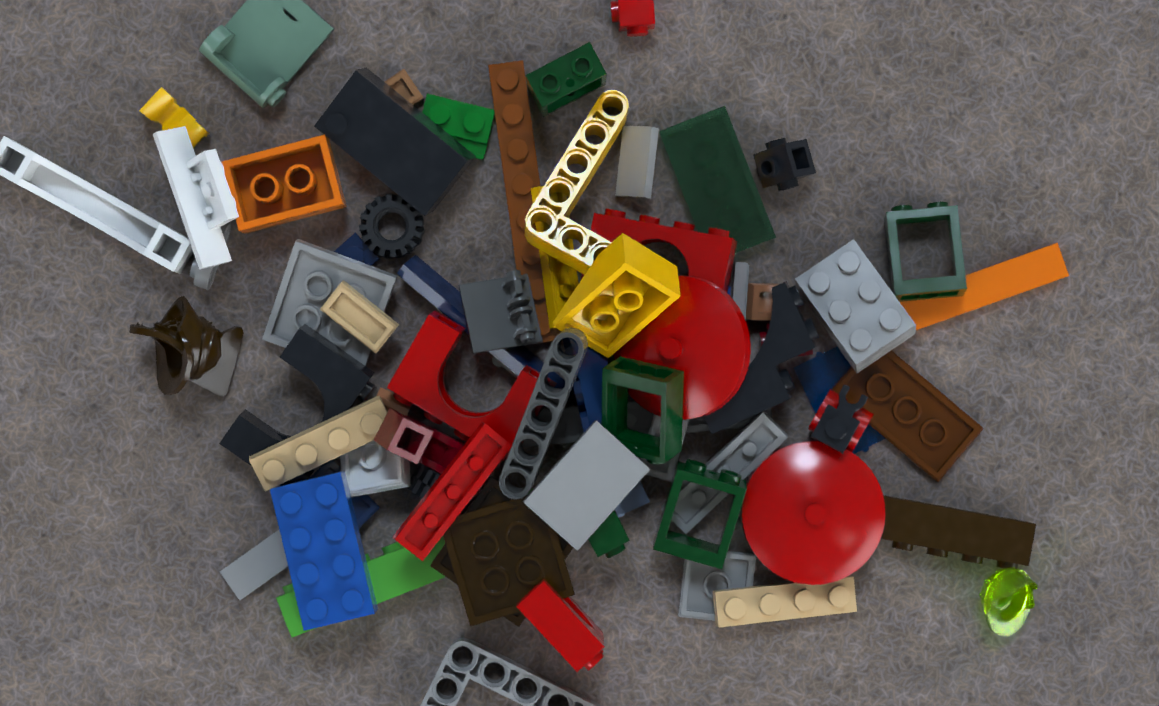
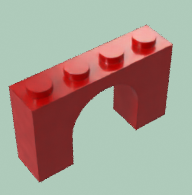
M605 209L604 214L594 213L590 231L610 242H613L624 233L643 246L655 242L672 244L685 257L689 276L706 279L728 293L738 242L733 238H729L730 231L709 227L708 233L694 231L695 225L674 221L673 227L659 225L660 218L639 215V221L625 218L626 212L613 209Z
M436 310L431 312L387 388L394 392L393 397L397 401L407 406L412 404L424 410L423 415L437 424H442L443 422L455 429L454 434L466 442L483 422L512 445L540 372L526 365L521 370L503 403L493 410L473 412L462 408L452 400L446 390L444 369L448 358L466 328ZM548 378L550 385L555 388L557 383ZM538 405L535 407V415L537 417L542 411L544 405ZM509 450V451L507 452V454L504 456V458H505L506 460H507V457H508V455H509L510 450Z
M545 578L517 603L516 607L576 672L583 667L589 671L604 657L602 654L604 652L602 649L605 647L603 631L571 597L562 598Z

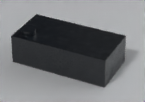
M367 67L358 69L353 73L314 125V127L424 216L437 208L476 157Z

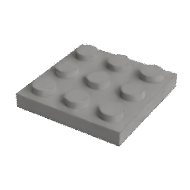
M297 239L294 243L262 340L286 348L299 328L306 324L367 366L372 350L322 312L320 308L344 280L385 313L398 276Z

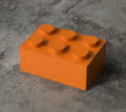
M325 134L221 161L224 166L228 186L236 201V209L239 217L236 218L237 227L244 234L347 207L330 140Z

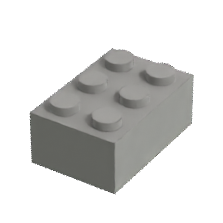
M854 239L795 278V284L800 295L856 373H859L916 334V324Z

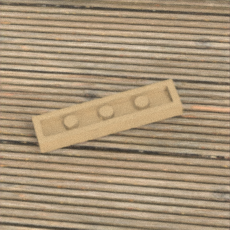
M380 395L249 456V461L264 490L267 491L373 441L388 411Z
M851 575L839 581L822 585L785 582L713 591L715 623L718 628L857 612L854 576Z

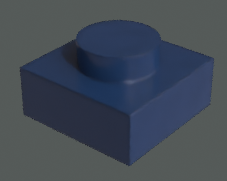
M356 232L334 251L370 266H373L380 260Z

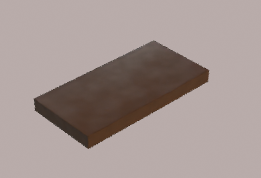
M892 350L859 373H856L850 365L831 388V390L839 394L844 384L849 386L850 389L846 394V398L850 404L858 403L862 394L867 396L868 399L863 408L874 413L869 425L936 482L941 480L984 429Z

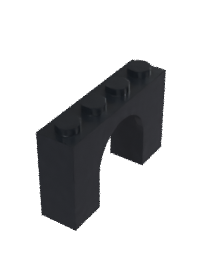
M306 324L299 328L280 355L281 359L310 378L318 386L324 400V415L321 422L349 410L356 399L363 402L374 387V384L369 380L375 372ZM245 409L237 417L219 444L251 465L249 456L291 436L276 431ZM314 470L307 471L279 486L307 480Z

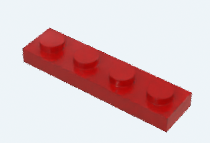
M482 422L392 538L423 561L511 449L512 445Z

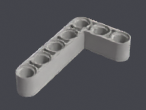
M459 638L450 645L420 705L456 706L469 679L523 706H549L548 701L555 694L564 695L569 701L568 706H602L598 702L468 638ZM460 646L468 647L473 653L472 661L467 664L458 663L453 655L454 650ZM491 662L500 663L505 669V674L498 680L490 679L485 673V667ZM444 678L452 679L457 685L456 693L450 696L443 695L438 689V682ZM523 678L532 679L537 685L536 691L531 695H522L517 689L519 680Z

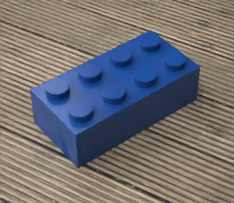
M345 470L271 488L270 493L303 630L375 614L378 610Z

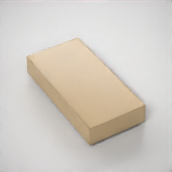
M344 280L320 308L322 312L375 354L399 326L396 321Z

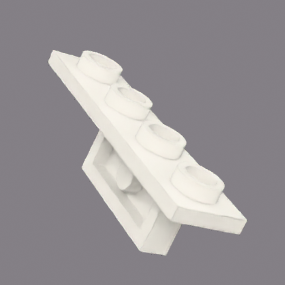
M186 126L153 133L199 270L232 261L221 226L238 218L239 214L236 209V201L231 194L225 177L224 166L219 160L216 149L203 151L196 156Z

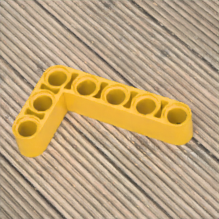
M608 90L599 96L525 218V237L532 246L584 275L594 262V259L612 242L568 217L626 123L629 109L628 99L622 92L617 90ZM615 107L620 111V114L610 116L604 112V109ZM590 135H597L602 138L603 142L593 145L586 141V138ZM572 164H580L586 170L576 174L571 172L568 167ZM560 192L565 194L568 199L565 202L557 203L550 196L553 193ZM543 221L550 226V229L545 232H537L532 228V225L535 222ZM567 239H576L580 242L581 247L576 250H570L563 245V242Z

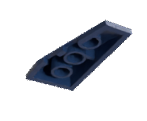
M569 337L562 339L566 354L575 355L578 353L579 347L574 339ZM587 347L573 385L584 432L595 420L602 425V368L611 362L610 357L607 358L590 347Z

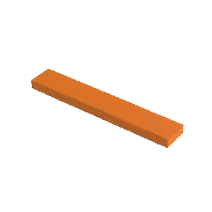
M1054 243L967 274V290L964 296L903 301L900 303L916 324V330L1068 277L1069 273L1059 245Z

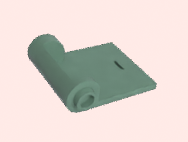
M247 0L225 26L220 25L209 34L200 46L199 52L260 107L265 108L270 105L273 108L286 95L287 92L284 90L286 85L335 29L303 0Z

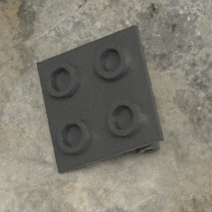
M513 270L507 272V277L459 285L473 354L543 342L528 274L521 275L520 270Z

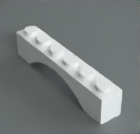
M3 136L0 142L1 176L88 222L169 270L179 274L183 272L193 254L188 237L20 143Z

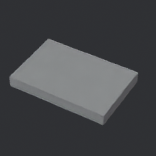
M595 420L522 502L578 551L647 474L650 468Z

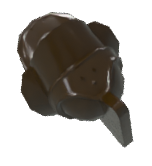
M185 296L179 297L172 304L159 323H153L154 327L149 328L139 323L130 325L129 333L150 336L155 340L157 382L159 389L164 395L179 393L188 380L218 396H225L228 393L244 334L242 327L234 326L220 332L219 329L211 325L212 322L207 321L203 316L197 315Z

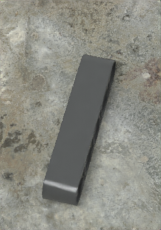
M564 329L551 343L500 475V490L508 498H523L529 493L537 480L587 351V337L579 329ZM566 337L574 339L579 347L578 353L575 355L564 353L561 349V340ZM553 371L561 373L565 378V387L559 389L552 387L548 382V373ZM538 405L547 406L552 412V420L548 422L539 420L535 415V407ZM528 438L536 441L539 445V453L535 455L526 453L522 447V441ZM510 473H521L526 478V486L519 488L512 485L509 479Z

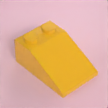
M622 233L596 257L554 319L553 327L560 331L567 328L579 329L587 337L588 347L609 358L681 296L677 266Z

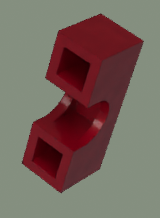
M389 408L374 438V441L386 450L415 464L421 463L440 474L443 473L465 444Z

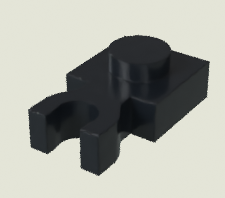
M845 384L839 393L837 409L828 404L811 435L812 438L842 454L860 423L859 420L852 416L865 405L868 399L867 396L862 394L858 403H848L846 394L850 387Z

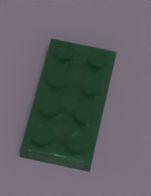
M725 106L658 132L697 232L708 233L709 227L730 231L729 238L738 241L735 254L776 238Z

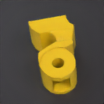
M162 87L139 110L151 121L162 125V130L186 126L193 148L204 136L207 137L210 134L196 121L188 110L179 106L176 99Z

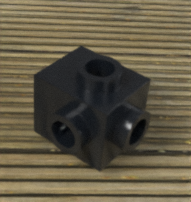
M786 138L773 140L765 143L767 150L753 154L762 188L777 186L779 192L799 186L798 179L816 173L807 139L788 143Z

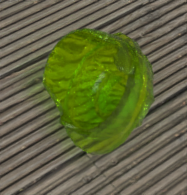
M1018 568L997 570L984 580L981 592L979 593L987 624L990 630L999 636H1010L1017 632L1024 624L1030 609L1035 606L1033 590L1038 589V585L1024 570Z

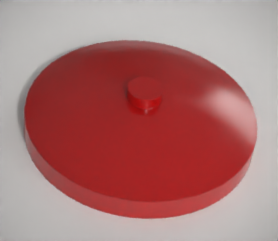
M686 275L678 276L681 296L613 354L614 360L621 356L684 371L683 420L709 415L728 403L745 379L751 354L748 326L739 306L732 297L721 287L706 279ZM628 388L629 395L641 407L661 417V395Z
M803 441L784 446L765 458L756 467L746 484L747 490L741 506V521L745 538L755 556L769 570L784 579L807 585H822L839 581L861 568L872 556L880 542L886 515L884 496L880 484L867 464L847 449L842 454L819 441Z

